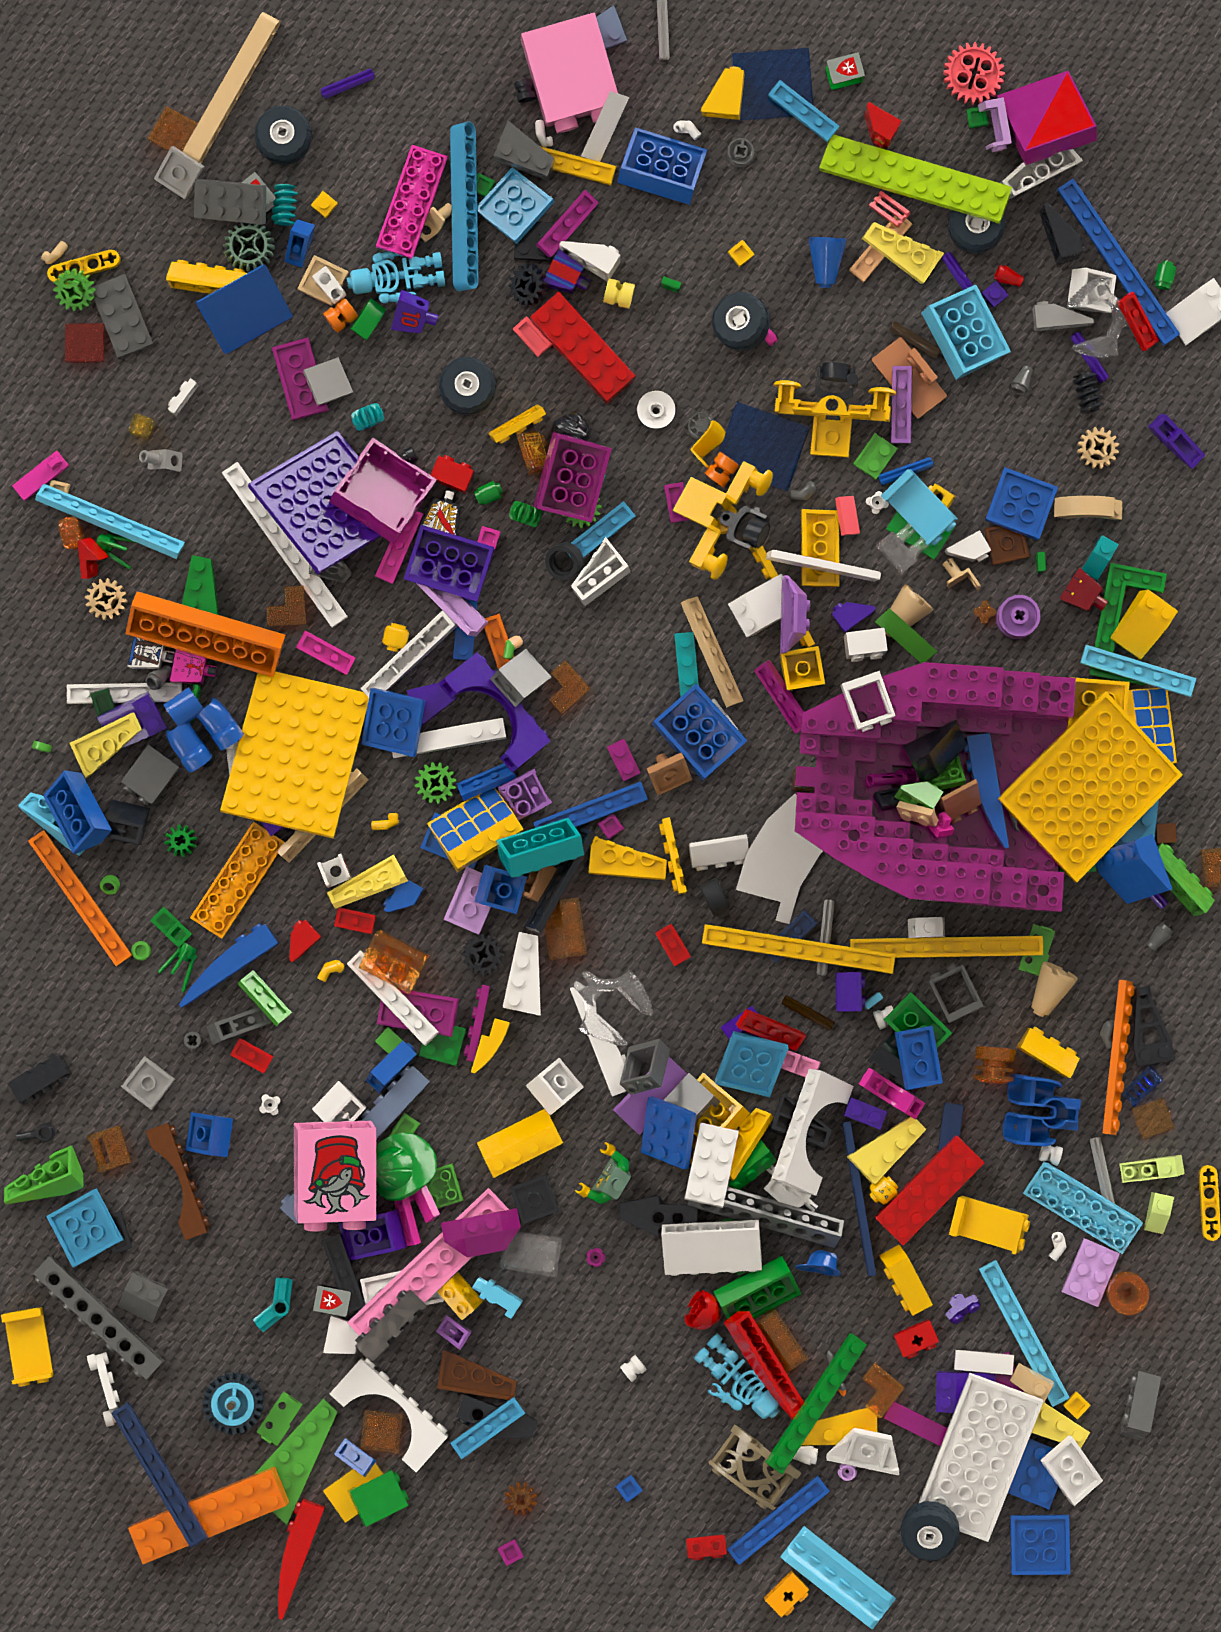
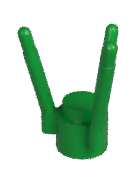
M109 533L107 535L100 534L96 543L110 558L127 569H131V566L109 551H112L113 548L127 551L126 547L115 544V540L134 541Z
M183 943L158 970V973H162L177 956L179 959L171 971L172 975L183 960L188 962L190 959L181 990L185 992L197 955H195L197 950Z

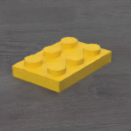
M535 405L490 431L488 434L494 442L504 443L510 439L509 435L515 432L519 434L527 429L526 426L528 424H536L542 421V416L546 415L541 406Z

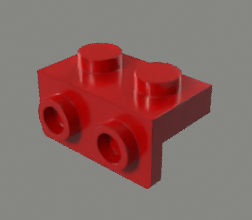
M724 1534L686 1539L687 1555L692 1560L704 1559L703 1557L707 1556L722 1558L723 1555L727 1554Z

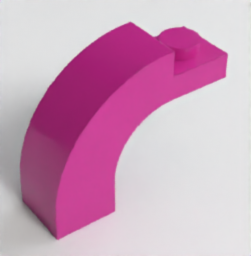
M871 1068L867 1069L859 1085L915 1120L925 1105L916 1096L903 1090Z

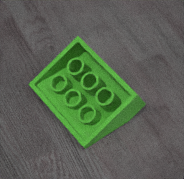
M1159 844L1157 848L1172 886L1170 891L1194 917L1205 914L1215 901L1212 898V892L1207 887L1203 888L1199 884L1200 879L1194 873H1189L1185 862L1173 855L1174 851L1169 845Z

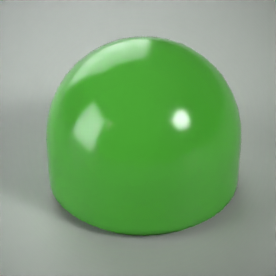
M106 875L100 882V889L109 895L116 894L120 887V881L114 875ZM105 883H111L114 889L107 890Z

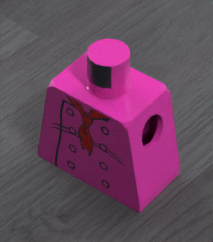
M176 649L170 682L203 684L204 676H216L217 666L208 665V658Z

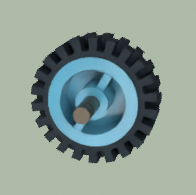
M239 1372L226 1373L216 1378L205 1391L202 1403L204 1405L203 1412H205V1418L209 1420L210 1425L217 1428V1431H222L225 1434L231 1433L232 1435L243 1433L252 1428L261 1417L264 1409L263 1392L260 1390L259 1384L252 1377H248L244 1373L239 1374Z

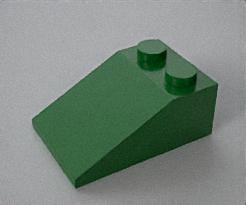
M912 992L884 1018V1021L895 1032L933 1026L937 1048L952 1034Z

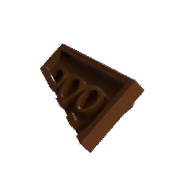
M443 1349L438 1389L510 1400L514 1397L516 1380Z

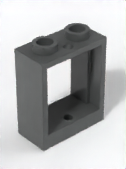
M957 963L947 967L948 972L941 974L939 971L931 975V980L927 981L947 1023L983 1007L964 965L958 966ZM960 972L974 1002L948 1013L935 983Z
M660 1039L630 1046L620 1085L630 1095L662 1087L670 1048ZM652 1060L649 1074L639 1077L642 1063Z

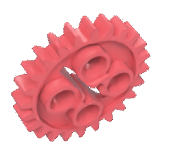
M974 42L973 47L966 43L965 49L960 45L958 48L959 53L953 50V57L948 56L947 58L950 63H945L944 65L948 70L943 71V75L948 76L944 78V82L950 83L946 89H953L951 96L957 93L958 101L963 97L964 104L969 99L972 105H974L975 100H978L979 104L982 103L983 98L986 101L989 100V95L995 97L996 92L994 90L1000 91L1001 87L998 84H1003L1004 82L1000 77L1005 75V72L1000 71L1004 68V65H999L1002 58H995L997 52L995 51L991 54V47L985 50L983 43L978 48L976 42ZM979 58L980 61L972 88L968 89L976 59ZM970 59L972 64L965 65L963 60ZM982 64H987V65H989V66H990V70H988V71L983 70V69L981 68V65H982ZM963 76L967 82L960 83L957 78ZM976 83H984L985 88L979 89L976 86Z

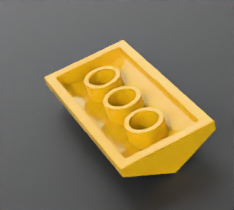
M801 510L802 556L839 563V518L837 510ZM802 567V586L839 587V574Z

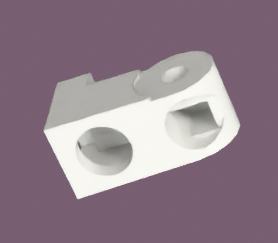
M326 266L312 276L314 282L334 305L346 296V293Z

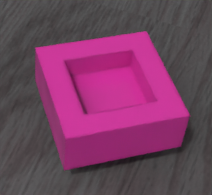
M482 526L477 542L493 546L495 550L501 532Z

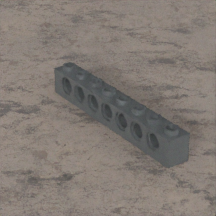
M727 1187L723 1208L688 1200L687 1204L691 1207L739 1221L759 1220L760 1227L832 1248L836 1247L842 1236L843 1220Z
M52 1255L33 1273L38 1284L47 1286L50 1289L49 1294L56 1300L58 1298L64 1302L63 1307L70 1313L74 1312L79 1316L77 1320L81 1324L92 1328L91 1333L96 1338H102L107 1342L105 1346L113 1353L116 1351L121 1356L120 1360L128 1366L130 1364L135 1369L134 1373L139 1378L147 1380L164 1362L153 1349ZM52 1274L59 1276L60 1281L58 1284L51 1282ZM66 1287L73 1289V1297L69 1298L65 1295ZM81 1300H84L88 1303V1309L86 1311H83L79 1308V1302ZM96 1313L102 1316L100 1324H96L93 1321V1315ZM108 1327L116 1329L115 1337H110L107 1334ZM123 1340L130 1342L131 1347L129 1350H124L121 1347ZM137 1353L144 1355V1363L140 1364L135 1360Z

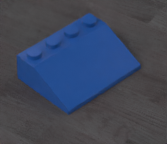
M635 127L621 165L617 183L690 205L707 149Z
M697 684L652 723L654 728L678 754L682 752L688 766L702 781L747 742L746 738Z
M1153 834L1109 849L1095 864L1099 874L1127 904L1172 889Z

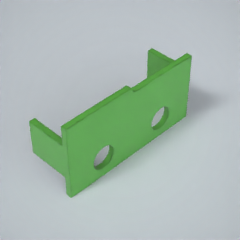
M1033 924L1030 936L1034 934L1043 936V955L1031 956L1032 962L1030 964L1025 962L1027 956H1023L1018 970L1039 976L1042 963L1048 961V952L1055 931Z
M283 1391L257 1430V1433L268 1443L278 1446L290 1428L289 1424L303 1404ZM284 1402L286 1404L285 1409H280L278 1404ZM266 1422H272L273 1427L267 1429L265 1426Z

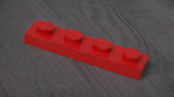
M748 1009L743 1012L736 1023L739 1029L764 1039L788 1044L789 1049L797 1051L806 1038L804 1032Z

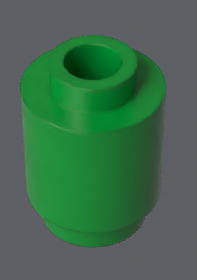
M1162 261V263L1158 264L1154 279L1156 288L1170 290V286H1173L1177 268L1173 266V262Z
M494 480L478 487V490L474 491L479 505H487L502 498L501 494L504 493L500 483L495 484Z

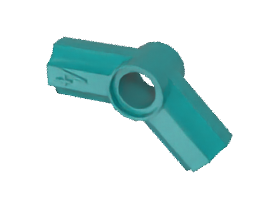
M276 1277L273 1303L253 1319L262 1332H265L290 1311L293 1279ZM279 1302L284 1303L286 1306V1311L283 1313L278 1312L276 1309V1305Z

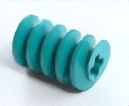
M277 184L274 186V190L277 191L273 194L275 196L273 205L276 207L272 208L274 215L271 216V219L274 221V224L281 226H292L295 224V222L290 221V218L296 217V215L291 213V211L296 210V207L291 206L292 203H297V200L292 198V196L298 195L297 192L293 191L296 186L289 184Z

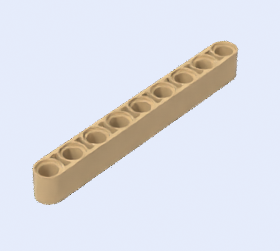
M264 12L260 14L187 142L183 153L200 164L278 30L279 20Z

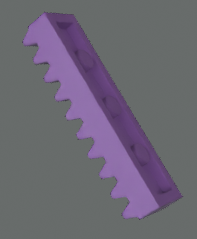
M893 366L892 389L896 391L897 395L892 396L891 443H911L912 366Z

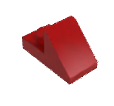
M87 537L78 541L81 579L97 576V560L108 557L107 553L91 537Z

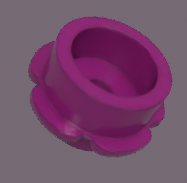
M599 1248L590 1249L587 1252V1263L594 1267H599L605 1261V1254Z

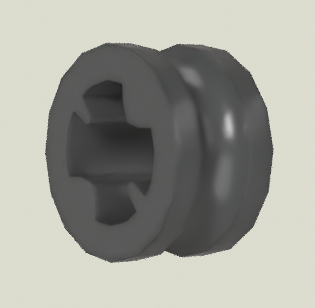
M189 1032L184 1037V1044L190 1049H196L202 1043V1037L197 1032ZM190 1035H192V1037H194V1035L197 1036V1044L195 1046L194 1044L189 1045L188 1043L190 1041V1039L188 1038Z

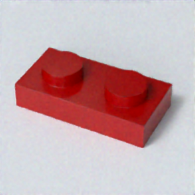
M338 907L334 926L372 934L376 915Z
M672 923L655 933L674 966L691 957Z
M239 1038L230 1054L262 1073L266 1072L274 1057Z

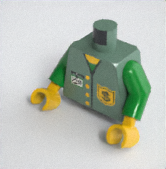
M605 1142L607 1150L600 1149V1151L611 1156V1159L592 1190L583 1183H579L583 1187L581 1191L575 1190L580 1196L584 1198L588 1196L589 1199L600 1204H605L610 1200H617L631 1178L628 1159L618 1151H615L614 1145Z

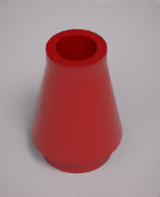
M999 265L994 279L998 280V283L1020 287L1024 276H1021L1006 265Z

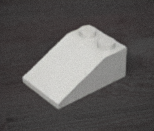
M561 241L559 244L562 252L607 282L620 264L619 251L612 246L607 247L600 244Z
M1214 278L1166 312L1180 333L1179 337L1185 345L1221 321V287Z
M782 574L728 604L746 637L759 633L781 619Z

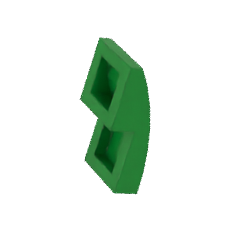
M370 298L350 329L364 340H367L386 309Z
M164 906L150 919L178 948L192 934Z

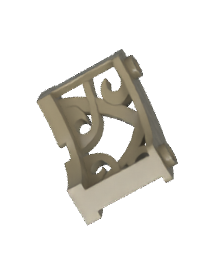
M734 1425L730 1430L732 1433L715 1457L708 1463L713 1467L712 1471L720 1477L722 1475L740 1489L757 1500L756 1503L765 1510L768 1507L774 1511L777 1501L793 1479H798L801 1472L789 1463L783 1474L773 1470L771 1471L773 1475H770L767 1471L769 1465L765 1461L771 1452L748 1432ZM739 1438L736 1451L731 1450V1448ZM748 1449H752L754 1451L752 1457H747L742 1454L743 1452L747 1454ZM730 1453L735 1456V1460L727 1459L726 1461L731 1463V1467L725 1468L720 1463ZM763 1456L765 1458L763 1461V1472L767 1478L746 1480L742 1460L755 1461ZM737 1471L739 1480L732 1475V1473ZM783 1476L780 1482L777 1483L776 1480L780 1479ZM772 1483L775 1486V1489L772 1491L770 1496L766 1498L763 1496L762 1492L764 1490H768L770 1492L771 1488L768 1484ZM749 1487H758L757 1493Z

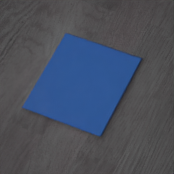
M266 265L259 266L195 302L225 354L293 317Z

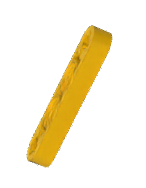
M106 250L53 265L48 269L47 275L54 283L57 280L52 276L54 270L63 272V267H66V270L70 271V267L77 264L80 266V271L83 270V276L113 269L120 264L121 260L115 250ZM111 254L113 255V257H116V259H114V263H110V261H105V266H102V262L99 258L102 257L103 260L109 259V255ZM92 259L98 261V267L95 269L88 267V262Z
M1205 1165L1199 1170L1202 1234L1207 1240L1214 1241L1221 1235L1217 1170L1213 1166ZM1207 1168H1209V1171L1213 1172L1209 1180L1210 1182L1214 1181V1185L1207 1184L1203 1186V1182H1207V1177L1203 1176V1172H1206ZM1207 1188L1214 1190V1196L1211 1199H1207L1204 1196V1191ZM1208 1207L1215 1209L1216 1213L1213 1218H1208L1205 1215V1210ZM1206 1220H1216V1224L1212 1223V1228L1217 1231L1213 1234V1237L1207 1234V1230H1210V1224H1206Z

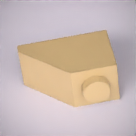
M1020 1363L1010 1379L1012 1383L1027 1394L1043 1399V1402H1045L1054 1381Z

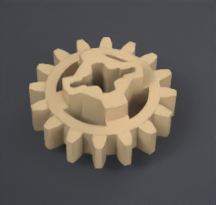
M1094 427L1092 433L1090 430H1087V436L1082 435L1080 437L1083 442L1077 443L1081 447L1077 450V453H1082L1080 460L1085 459L1086 466L1091 463L1092 469L1096 465L1102 469L1103 464L1108 467L1110 465L1109 460L1114 461L1116 459L1113 454L1119 453L1115 449L1119 446V443H1114L1116 436L1110 437V430L1105 433L1104 427L1100 431ZM1097 436H1101V437H1103V438H1105V439H1104V440H1103V439H1098ZM1089 441L1090 447L1086 451V443ZM1101 445L1102 447L1101 450L1094 449L1095 446ZM1110 445V453L1107 455L1106 449ZM1091 457H1098L1099 460L1092 459Z
M109 578L106 579L105 583L99 579L98 585L92 583L94 588L87 589L90 595L85 596V598L90 602L86 603V606L92 607L89 612L91 614L96 612V618L102 615V619L105 621L107 616L113 620L114 614L120 616L119 610H125L122 605L128 602L126 599H123L127 593L121 592L123 589L122 585L116 587L117 581L114 580L111 584ZM107 587L115 589L116 592H109ZM99 590L98 596L94 598L96 592ZM105 595H107L109 598H111V599H108V603H107V604H106L104 601H102V600L105 599V597H104ZM118 601L117 606L113 609V605ZM102 606L106 612L100 611L96 607Z

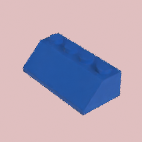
M64 770L43 795L73 854L100 844L112 831L82 773Z

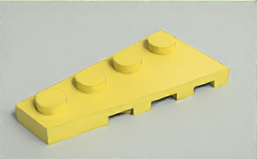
M875 222L871 224L862 237L865 242L920 284L926 281L944 254L939 250L931 249L930 246L915 242L907 236L899 235L895 231Z
M134 712L70 743L85 778L91 776L142 730Z
M908 1117L886 1133L878 1136L875 1140L848 1155L847 1158L872 1184H876L922 1135L926 1128L917 1119Z

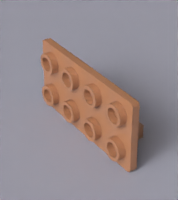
M899 337L872 358L871 361L891 387L893 366H912V413L917 419L947 397V394L936 382L938 378L918 351L915 348L911 350L902 337Z

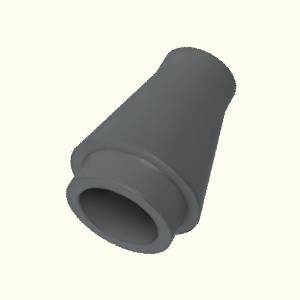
M1028 366L1022 367L1011 383L1012 392L1018 395H1025L1028 392L1033 372L1032 368Z
M165 665L148 673L145 679L147 686L152 690L161 689L171 676L172 668L169 665Z
M1163 922L1160 925L1157 924L1147 945L1156 951L1157 948L1172 937L1171 935L1174 931Z

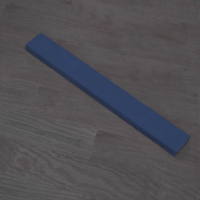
M851 1121L842 1123L847 1156L856 1152ZM848 1159L867 1275L873 1276L876 1275L859 1169Z
M128 1402L111 1413L190 1548L208 1538L207 1533L130 1403Z

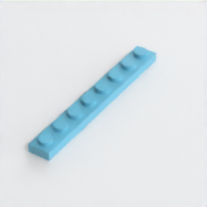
M43 484L36 494V501L177 559L184 547L185 542L46 484Z
M994 1260L979 1268L984 1281L1033 1371L1054 1381L1053 1387L1047 1396L1051 1406L1054 1407L1069 1399V1395L997 1261Z

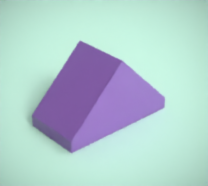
M446 1315L436 1332L461 1350L472 1331Z

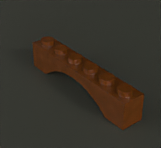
M169 1122L147 1130L146 1134L151 1148L169 1161L180 1180L183 1191V1206L178 1223L184 1239L188 1240L209 1232V1220L207 1216L203 1217L201 1209H204L203 1203L200 1198L197 1199L194 1192L197 1191L194 1180H190L188 1175L191 1172L187 1161L184 1162L182 1158L184 1154L182 1145L180 1143L177 1144L175 1139L178 1136L175 1126H171Z

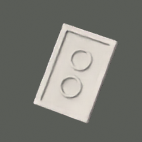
M1067 1436L1040 1460L1069 1502L1074 1506L1103 1481L1071 1436Z

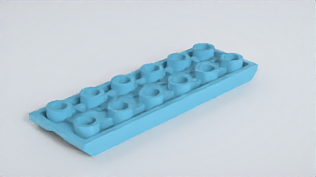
M1047 1162L1042 1163L1023 1192L1026 1196L1123 1254L1143 1224L1139 1218Z
M805 1526L802 1527L780 1556L785 1562L871 1629L876 1626L896 1599V1597Z

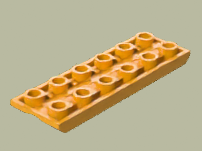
M253 822L190 918L223 939L278 856L277 851L284 841L275 835L270 836L266 829Z

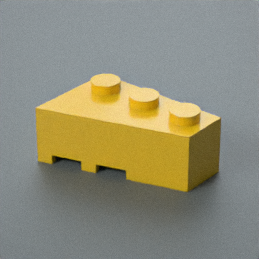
M900 1245L879 1255L885 1266L884 1272L889 1280L892 1279L894 1282L892 1287L896 1295H901L903 1299L900 1303L905 1312L909 1310L912 1316L933 1305L913 1265Z

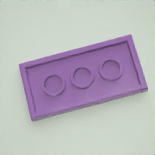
M669 1057L662 1087L632 1095L628 1093L613 1110L640 1135L644 1130L648 1097L654 1096L664 1100L687 1073Z

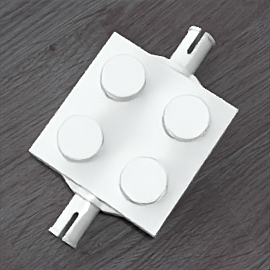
M772 1165L766 1170L773 1175L775 1167ZM772 1177L770 1182L764 1187L778 1202L795 1207H801L805 1204L812 1212L815 1211L813 1207H818L810 1199L811 1194L796 1190L772 1179Z

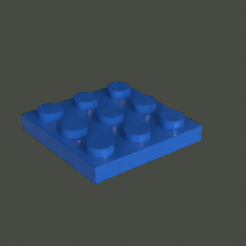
M1004 467L985 521L1039 540L1058 487Z
M370 688L361 744L415 757L426 700Z
M654 1096L648 1097L641 1153L681 1169H689L696 1113Z
M1029 1438L1008 1493L1050 1509L1058 1485L1040 1460L1054 1448Z
M1068 1514L1010 1515L1012 1575L1070 1574Z

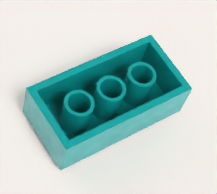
M569 818L496 840L499 859L512 878L520 877L532 871H539L551 865H558L567 860H574L584 855L581 835Z

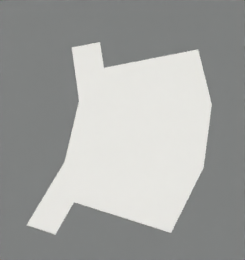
M796 794L790 797L766 820L746 854L736 888L738 891L781 902L776 921L787 924L790 923L800 886L819 855L823 852L794 832Z

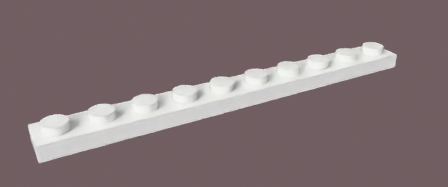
M236 462L223 471L224 477L330 626L333 628L348 618L321 578L309 574V563L248 488V484L252 481L239 463Z

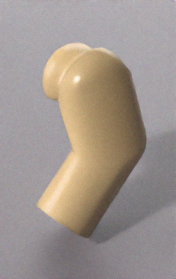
M60 241L51 254L45 251L41 259L45 261V264H52L62 256L68 245Z

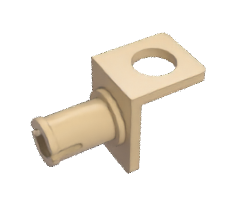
M447 203L438 211L434 207L430 209L424 226H428L431 229V233L428 235L421 234L420 238L424 242H427L441 231L445 219L452 215V205Z
M953 558L948 559L949 562L945 561L943 563V566L952 577L947 581L948 589L968 577L976 590H981V585L969 568L961 571Z

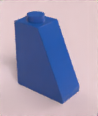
M402 1041L370 1072L366 1081L380 1094L415 1058V1048L410 1043Z

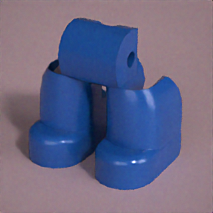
M188 687L165 703L164 707L178 726L171 731L166 729L167 739L184 767L190 773L202 767L212 758L210 750L191 726V720L196 717L220 750H225L242 738L244 733L227 708L218 699L211 698L212 702L203 708Z
M1011 1074L1007 1086L1008 1100L1018 1105L1049 1107L1050 1114L1049 1116H1036L1007 1112L1003 1122L1004 1139L1021 1145H1053L1056 1143V1139L1050 1138V1128L1078 1131V1114L1081 1100L1053 1096L1055 1087L1062 1088L1060 1082L1043 1077Z

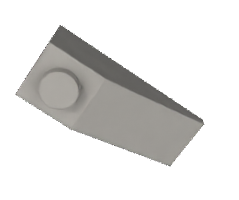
M1048 301L1038 302L1032 309L1035 331L1091 326L1094 323V320L1090 317L1056 304H1048Z

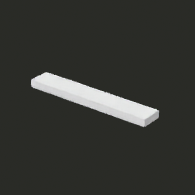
M771 550L766 554V560L873 582L879 580L881 576L879 571L777 550Z
M146 683L67 685V704H93L90 693L109 687L114 703H125L149 691L154 702H168L182 692V683H164L161 689L156 690L150 689Z
M361 950L347 963L425 1046L439 1034L435 1027Z

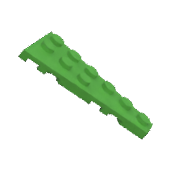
M324 1398L255 1473L257 1474L271 1467H276L289 1503L285 1507L273 1511V1513L286 1525L290 1520L338 1412Z

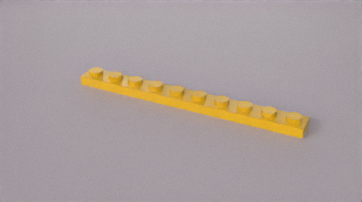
M707 924L704 926L702 944L890 974H893L896 955Z
M1043 936L850 939V947L896 954L895 958L1043 955Z

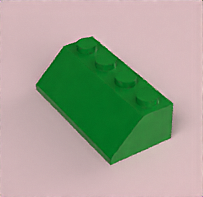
M783 1256L763 1265L762 1270L750 1272L713 1291L727 1319L737 1311H749L753 1319L801 1295Z

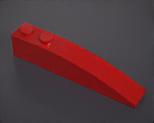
M737 1311L724 1322L725 1326L764 1386L789 1417L794 1419L804 1401L750 1312Z
M304 1498L301 1503L297 1502L294 1513L297 1514L295 1521L291 1520L287 1532H290L283 1555L278 1594L279 1619L283 1620L325 1509V1506Z

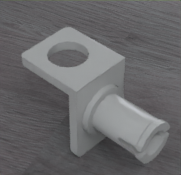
M167 449L151 450L149 452L142 450L140 452L139 460L148 463L149 470L168 469L177 472L181 471L182 453ZM173 455L177 458L176 466L171 464Z

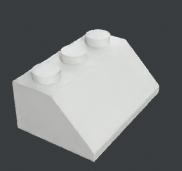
M747 834L689 843L688 845L692 868H696L697 871L707 870L709 865H715L716 868L726 867L728 862H734L735 865L744 864L749 850Z

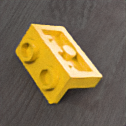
M459 1272L437 1290L438 1294L461 1320L466 1318L483 1302Z

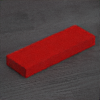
M1130 292L1120 299L1117 304L1141 350H1148L1159 339L1135 293Z

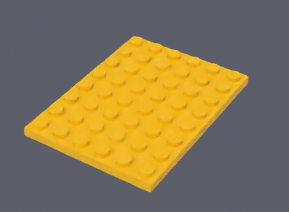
M275 672L274 677L258 673L242 729L244 735L238 743L220 811L334 839L366 717L369 697L361 691L280 672Z
M1103 691L1000 795L998 800L1074 882H1078L1183 774L1106 691Z

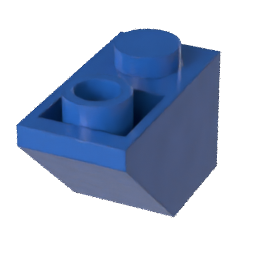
M410 880L394 886V894L392 897L388 896L383 904L386 907L384 911L390 913L415 906L424 889Z

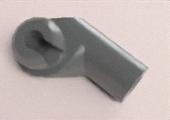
M1114 1020L1106 1021L1100 1031V1036L1107 1049L1112 1048L1113 1039L1111 1036L1114 1031Z

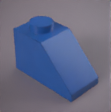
M296 220L290 231L284 262L303 267L312 242L315 225Z

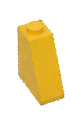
M734 66L730 67V69H724L702 106V116L740 120L744 70Z

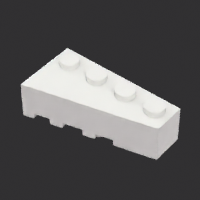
M1074 149L1061 151L1049 158L1026 166L1024 162L1021 163L1000 183L1012 187L1009 197L1011 199L1077 165L1083 160Z
M519 932L503 1008L541 1016L538 936Z

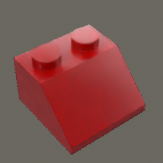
M868 102L864 116L870 139L876 147L888 149L899 131L902 121Z

